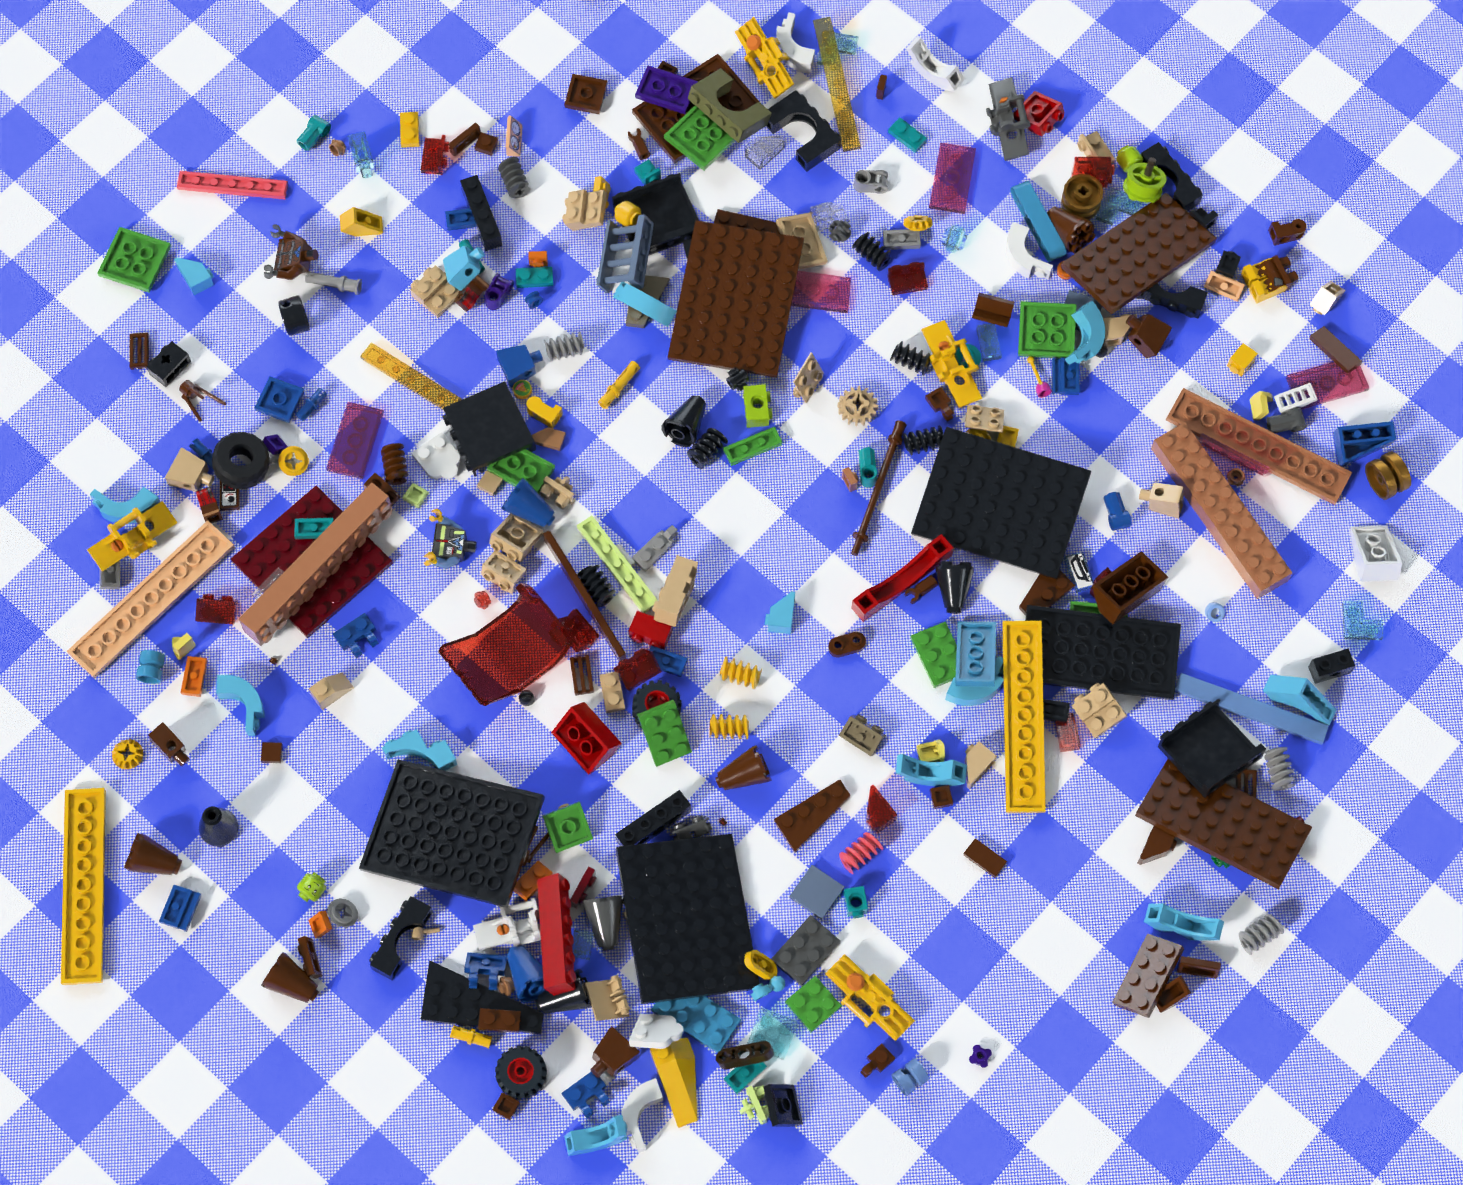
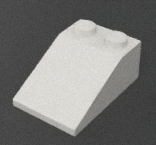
M1388 526L1350 527L1355 565L1361 582L1399 580L1402 561Z

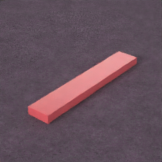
M179 171L177 182L178 190L286 200L288 181L189 171Z

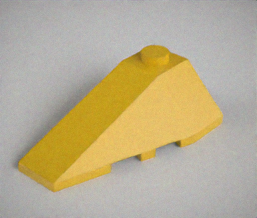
M681 1038L678 1041H672L670 1046L663 1049L650 1048L651 1057L678 1128L696 1122L695 1055L689 1039Z

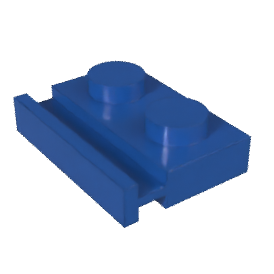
M1052 358V395H1055V393L1060 395H1079V363L1074 362L1069 365L1065 358Z
M173 885L159 923L187 932L201 899V893Z

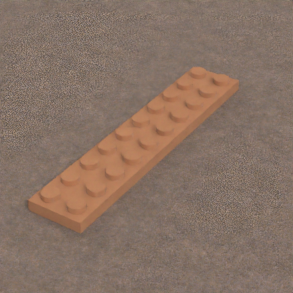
M1185 388L1181 390L1166 418V421L1176 426L1186 422L1194 435L1333 505L1337 503L1352 474L1351 471Z

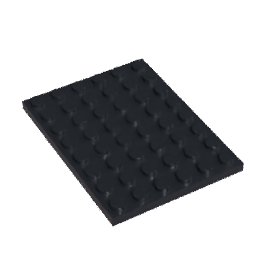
M946 427L911 535L933 541L942 534L953 548L1057 580L1092 471Z
M398 759L359 869L360 871L508 908L545 796Z
M732 834L616 847L641 1004L750 991L759 985L758 975L749 970L744 963L745 954L753 950Z

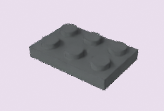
M810 915L771 959L790 978L802 986L840 944L841 940Z

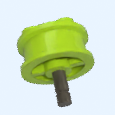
M1149 158L1148 163L1132 164L1128 168L1123 189L1129 199L1146 203H1154L1160 199L1162 188L1165 186L1167 178L1160 168L1154 166L1156 163L1155 158Z

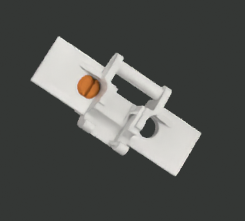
M530 898V901L510 905L508 908L499 906L502 918L473 925L479 950L507 943L509 945L513 944L515 947L540 941V925L537 923V920L540 919L539 908H537L535 898ZM533 908V910L528 912L529 917L526 919L514 921L513 916H506L507 914Z

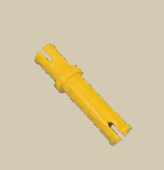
M631 361L616 381L606 388L607 391L598 400V404L603 409H607L613 400L621 395L620 392L640 370V366L635 361Z

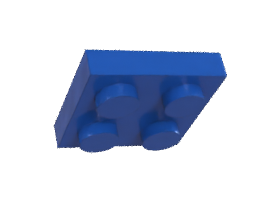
M269 376L254 409L262 414L290 423L305 390L299 386Z

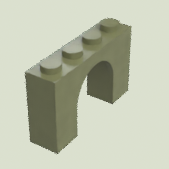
M720 68L692 85L688 99L730 137L740 143L767 126L772 113L760 102L744 111H732L723 107L719 103L718 98L730 91L733 79Z

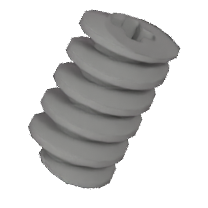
M581 331L578 332V337L571 333L570 339L567 334L564 335L563 341L560 336H557L556 342L553 338H549V344L544 339L547 356L551 362L554 356L560 360L561 354L568 358L569 352L573 357H575L576 351L582 355L584 343Z
M1277 747L1265 752L1264 759L1268 761L1266 766L1270 768L1268 774L1272 776L1270 781L1274 783L1272 789L1275 791L1286 790L1295 786L1291 782L1296 777H1289V774L1293 773L1294 770L1287 769L1292 763L1285 762L1290 755L1283 754V752L1288 750L1287 747Z
M1266 914L1264 918L1258 920V923L1254 922L1251 927H1246L1245 931H1240L1238 937L1244 950L1249 955H1252L1251 948L1258 951V943L1264 947V939L1270 943L1272 942L1270 935L1278 938L1277 931L1284 934V929L1274 916Z

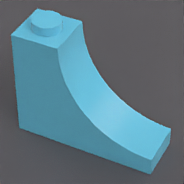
M1270 675L1263 689V692L1272 701L1300 709L1320 723L1328 726L1337 710L1307 678Z

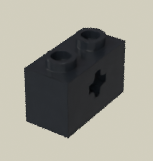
M171 341L168 345L163 346L155 358L149 361L146 368L150 376L164 387H167L186 368L191 359L186 351Z
M1348 648L1312 659L1308 669L1314 683L1317 684L1351 674L1355 668V663Z

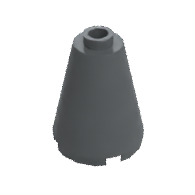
M622 896L583 900V907L598 948L602 947L603 951L614 950V946L618 945Z

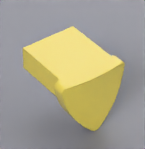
M1259 391L1250 398L1253 420L1260 421L1269 413L1267 402L1273 401L1271 393Z
M188 633L182 637L172 638L173 652L178 660L186 656L196 646Z
M940 739L916 745L919 760L944 762L945 747Z

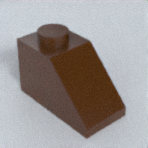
M1153 826L1137 864L1142 865L1167 856L1169 850L1173 851L1177 844V840L1174 839L1175 836Z

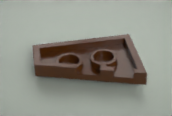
M1061 570L1057 580L1039 574L1021 602L1019 609L1026 616L1027 605L1050 608L1074 589L1075 585Z

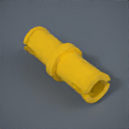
M453 1025L450 1038L465 1041L468 1045L476 1044L488 1049L493 1037L475 1032V1029L472 1028L468 1030Z

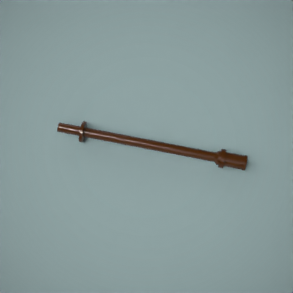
M895 421L892 434L888 436L890 445L860 529L852 534L853 538L856 539L851 554L854 556H858L862 543L869 540L866 531L896 447L901 445L903 441L902 436L907 426L903 421Z

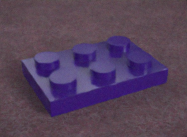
M647 65L635 93V98L686 114L691 103L688 99L691 86L698 81Z

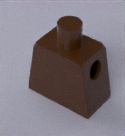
M1132 314L1126 320V324L1132 328L1128 335L1131 343L1146 359L1157 356L1172 327L1150 314L1140 316L1139 318Z
M164 722L148 734L150 742L170 763L175 760L183 767L189 762L190 758L184 753L186 750L185 745ZM171 746H175V749L169 750Z
M611 1026L593 1052L592 1059L596 1064L590 1070L598 1078L605 1071L613 1077L635 1062L639 1057L640 1051L636 1047H630L629 1041Z

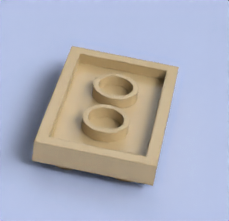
M811 212L781 217L776 220L780 234L804 238L799 269L826 265L828 260Z

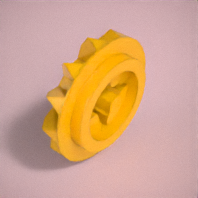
M914 215L905 218L903 225L912 231H924L932 227L933 223L932 218L928 216Z
M290 446L280 453L278 463L280 469L286 475L298 476L303 474L308 468L309 458L302 448ZM293 453L297 460L302 461L296 463L295 469H293L291 463L285 462L292 459Z
M130 738L128 740L121 739L118 744H115L113 751H111L113 762L121 769L135 768L143 759L142 746ZM129 747V751L133 754L128 755L125 759L124 754L121 753L126 752Z

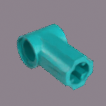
M313 115L308 121L307 128L296 140L297 144L305 151H310L321 137L324 138L329 133L331 124L318 115Z
M865 447L858 450L860 482L862 486L871 488L875 486L877 481L875 449ZM865 475H872L873 477L867 478Z

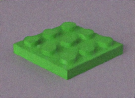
M694 106L664 134L666 141L703 171L735 142L732 137L697 106Z
M119 226L97 274L99 277L150 293L168 255L171 244Z
M1021 301L1018 356L1059 359L1069 356L1075 348L1076 321L1071 315L1076 312V304Z

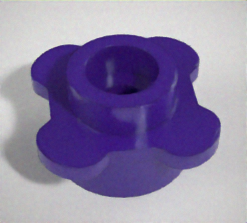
M974 1045L969 1062L986 1068L992 1051L990 1049H983L980 1045Z

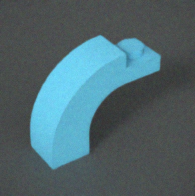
M625 282L620 283L613 296L618 301L636 309L666 327L670 325L677 312Z
M1093 300L1080 307L1071 315L1081 330L1082 339L1079 347L1065 358L1069 365L1074 362L1078 364L1083 360L1086 361L1094 357L1104 343V320Z
M144 486L135 497L125 502L112 501L96 489L90 493L93 500L92 504L100 509L102 517L114 523L131 513L135 507L141 513H144L160 503L158 496ZM135 519L128 524L136 523Z
M997 656L995 661V687L956 686V677H954L946 693L945 700L961 706H976L992 699L1003 685V658Z
M217 675L216 694L218 698L234 699L243 703L246 706L245 731L248 736H256V730L260 728L259 718H265L263 703L257 691L249 682L240 677Z
M905 754L897 755L896 774L905 777V781L940 787L947 785L957 786L966 782L967 765L955 760L926 762Z
M617 1115L601 1125L567 1133L564 1138L568 1156L605 1149L627 1140V1124L623 1121V1116Z

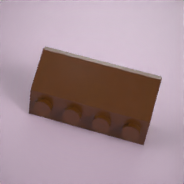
M1141 551L1092 586L1098 610L1111 624H1114L1158 593L1169 577Z

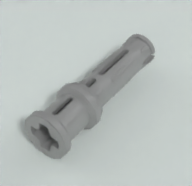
M310 271L306 272L308 275H305L306 283L338 288L340 292L349 291L359 295L362 289V279L354 280L347 278V276L335 277Z

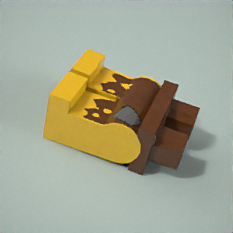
M1275 255L1252 266L1251 264L1243 266L1241 276L1247 287L1250 288L1249 291L1256 304L1282 292L1289 291L1290 286L1298 282L1299 277L1295 271L1290 273L1285 271V269L1291 266L1288 256L1279 258Z

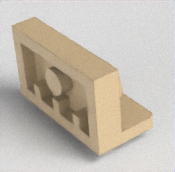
M1098 131L1087 136L1083 133L1079 135L1078 148L1081 152H1084L1088 164L1093 166L1095 171L1115 162L1114 156Z
M494 550L482 564L481 576L499 586L503 591L513 594L516 584L526 574L527 569L499 551Z

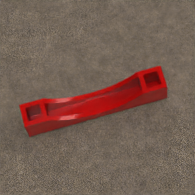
M942 534L939 535L895 574L881 583L866 589L854 598L851 609L863 622L936 569V566H939L941 561H946L952 557L953 546Z

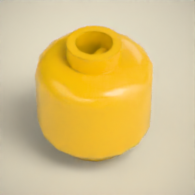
M624 201L615 208V220L623 226L636 225L638 215H642L641 209L629 201Z

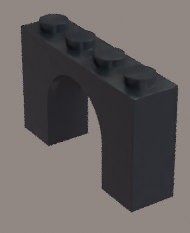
M797 90L768 109L772 114L766 127L772 134L789 123L797 121L807 123L814 129L816 133L814 138L796 150L795 160L806 172L841 148L840 135L830 128L828 121L822 119L817 109L813 106L811 107L803 94L800 95Z

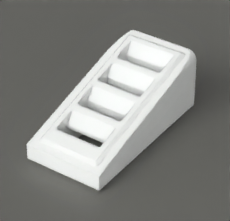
M1311 383L1274 396L1281 414H1285L1294 408H1302L1318 400ZM1304 391H1308L1310 398H1306ZM1300 393L1302 401H1299L1297 394ZM1290 397L1294 398L1295 403L1292 404ZM1284 400H1286L1288 406H1284Z

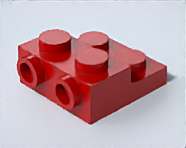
M1034 91L1024 101L1027 120L1030 121L1028 130L1037 135L1043 136L1045 133H1050L1053 125L1064 118L1065 112L1062 103L1037 91ZM1017 109V110L1013 113V114H1014V119H1015L1016 121H1020V117H1019V113H1018V109Z

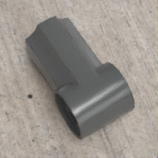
M1294 408L1285 414L1267 417L1266 419L1267 429L1273 433L1288 430L1298 432L1307 427L1301 408Z

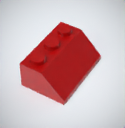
M585 702L571 706L551 732L588 775L610 759L622 745L618 738Z

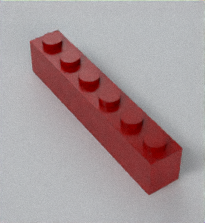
M559 873L537 879L544 989L553 996L575 990L576 981L573 964L575 956L572 950L574 939L571 934V901L568 892L570 884Z

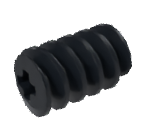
M866 232L854 242L852 248H855L857 253H861L863 258L866 257V261L871 262V265L877 267L878 271H882L892 259L889 257L891 251L884 252L886 246L883 245L879 248L881 242L873 243L875 237L872 236L868 239L870 232Z
M902 340L896 345L890 361L895 358L896 364L901 362L902 367L908 364L909 370L915 367L916 373L922 370L923 376L931 364L929 352L926 356H923V350L916 353L917 347H914L912 350H910V344L903 347Z
M940 425L937 427V430L935 427H931L930 432L927 428L923 429V433L920 430H916L915 435L911 431L908 433V437L903 433L904 445L911 456L914 449L918 454H920L921 448L927 452L928 446L934 451L935 445L940 447L944 434Z
M708 428L707 433H704L702 438H699L697 443L693 444L692 449L687 451L689 459L699 469H704L702 463H709L707 457L709 459L714 458L711 452L718 453L716 447L723 448L721 441L725 444L728 442L727 438L714 428Z
M599 565L588 566L577 575L586 590H588L589 595L592 596L593 601L597 602L596 606L603 607L612 600L616 591L614 589L608 590L612 586L611 583L604 584L608 580L607 577L600 578L604 574L603 571L596 572L600 568Z

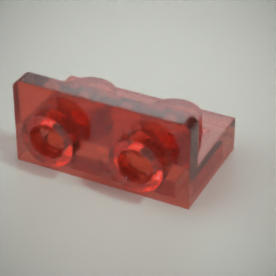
M442 135L441 139L425 138L421 173L443 175V169L447 168V157L445 155L446 152H449L450 142L447 141L446 135Z
M912 262L909 265H894L888 268L887 278L892 296L928 290L924 262Z
M203 594V597L197 598L195 621L234 625L238 600L233 599V596L222 595V598H214V594Z
M573 609L568 616L558 618L553 623L554 627L575 652L589 649L599 638V634L578 609Z
M646 649L636 651L634 656L618 662V666L613 668L616 673L620 674L628 691L633 690L662 672L653 652Z

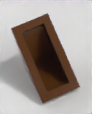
M1178 976L1165 986L1156 1004L1160 1013L1187 1000L1191 995V991L1182 976Z

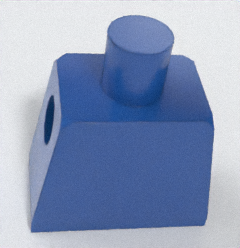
M526 345L496 351L497 360L510 388H513L517 381L527 380L536 374L534 364L543 361L540 350L529 353Z

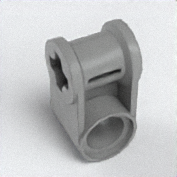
M859 170L855 174L853 188L859 193H886L888 191V186L886 185L888 172L884 170Z

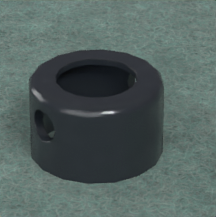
M299 295L278 301L280 314L289 336L310 330L307 315Z

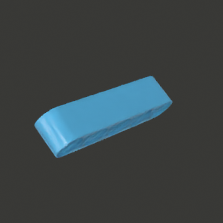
M1025 181L1011 187L1012 198L1046 260L1050 262L1065 256L1066 248L1030 182Z

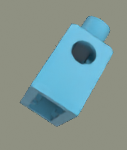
M462 246L445 257L443 263L448 283L459 291L463 290L480 273L479 260L485 256L483 250L477 247L472 251L467 246Z

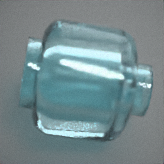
M951 225V227L945 229L941 244L945 246L946 251L955 253L956 251L963 250L968 235L963 227Z

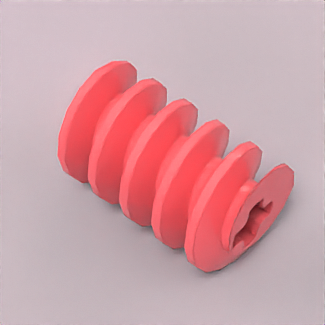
M865 832L863 833V838H857V843H851V848L846 847L845 852H840L839 858L846 870L854 874L853 867L859 870V862L865 865V857L871 860V852L874 855H878L876 848L880 850L884 848L876 837Z

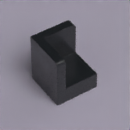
M1199 208L1197 211L1192 209L1189 212V215L1207 230L1216 223L1218 214L1214 210L1209 214L1203 208Z

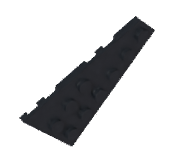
M429 960L421 1021L478 1027L480 1008L521 1011L519 1032L541 1035L544 1013L495 990H489L488 987L480 983L477 984V989L469 988L467 977Z

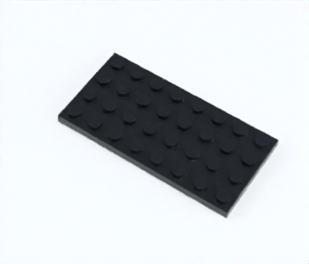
M1027 605L1025 621H1042L1044 685L1089 690L1096 683L1100 685L1104 683L1111 693L1174 700L1181 624L1123 617L1116 623L1111 624L1102 614Z

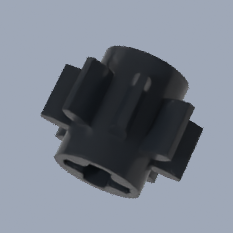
M733 368L727 372L729 377L726 378V381L732 390L742 391L743 386H747L746 382L749 381V377L743 369Z

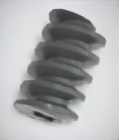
M509 157L498 166L501 178L511 198H522L531 191V188L528 187V181H525L526 176L523 175L524 171L521 169V164L518 163V157Z

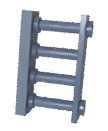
M645 214L638 215L637 224L632 226L618 227L613 221L607 220L599 272L596 279V285L605 293H609L610 284L628 281L637 289L643 288L654 223ZM635 233L633 241L618 243L619 235ZM633 249L630 258L615 260L616 251ZM630 265L628 274L612 276L613 267Z

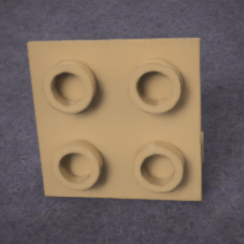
M810 352L793 381L795 385L793 396L796 398L801 396L805 403L813 395L816 386L824 375L812 352Z
M967 405L965 427L1003 432L1004 410L995 407Z
M618 975L610 977V980L585 983L596 1021L630 1016L629 1010L631 1008L628 1006L627 995H623L625 989H621L623 988L622 979Z

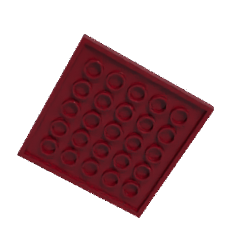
M316 485L230 560L264 593L316 540L295 539V519L333 518L335 520L343 511ZM367 537L365 543L353 551L350 559L344 560L338 571L333 575L331 574L326 579V583L313 592L312 598L304 602L300 606L299 611L294 616L291 615L288 620L308 639L389 568L393 561Z

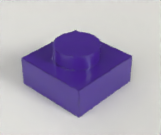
M278 434L265 436L262 440L272 455L280 454L288 447Z

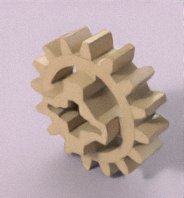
M858 386L857 390L850 387V392L844 390V394L839 396L838 414H843L842 420L848 419V425L855 422L857 427L858 423L861 422L865 426L866 420L872 422V417H876V411H878L877 398H873V392L867 393L868 388L862 391L860 386ZM857 402H859V409H858V411H857V407H856Z

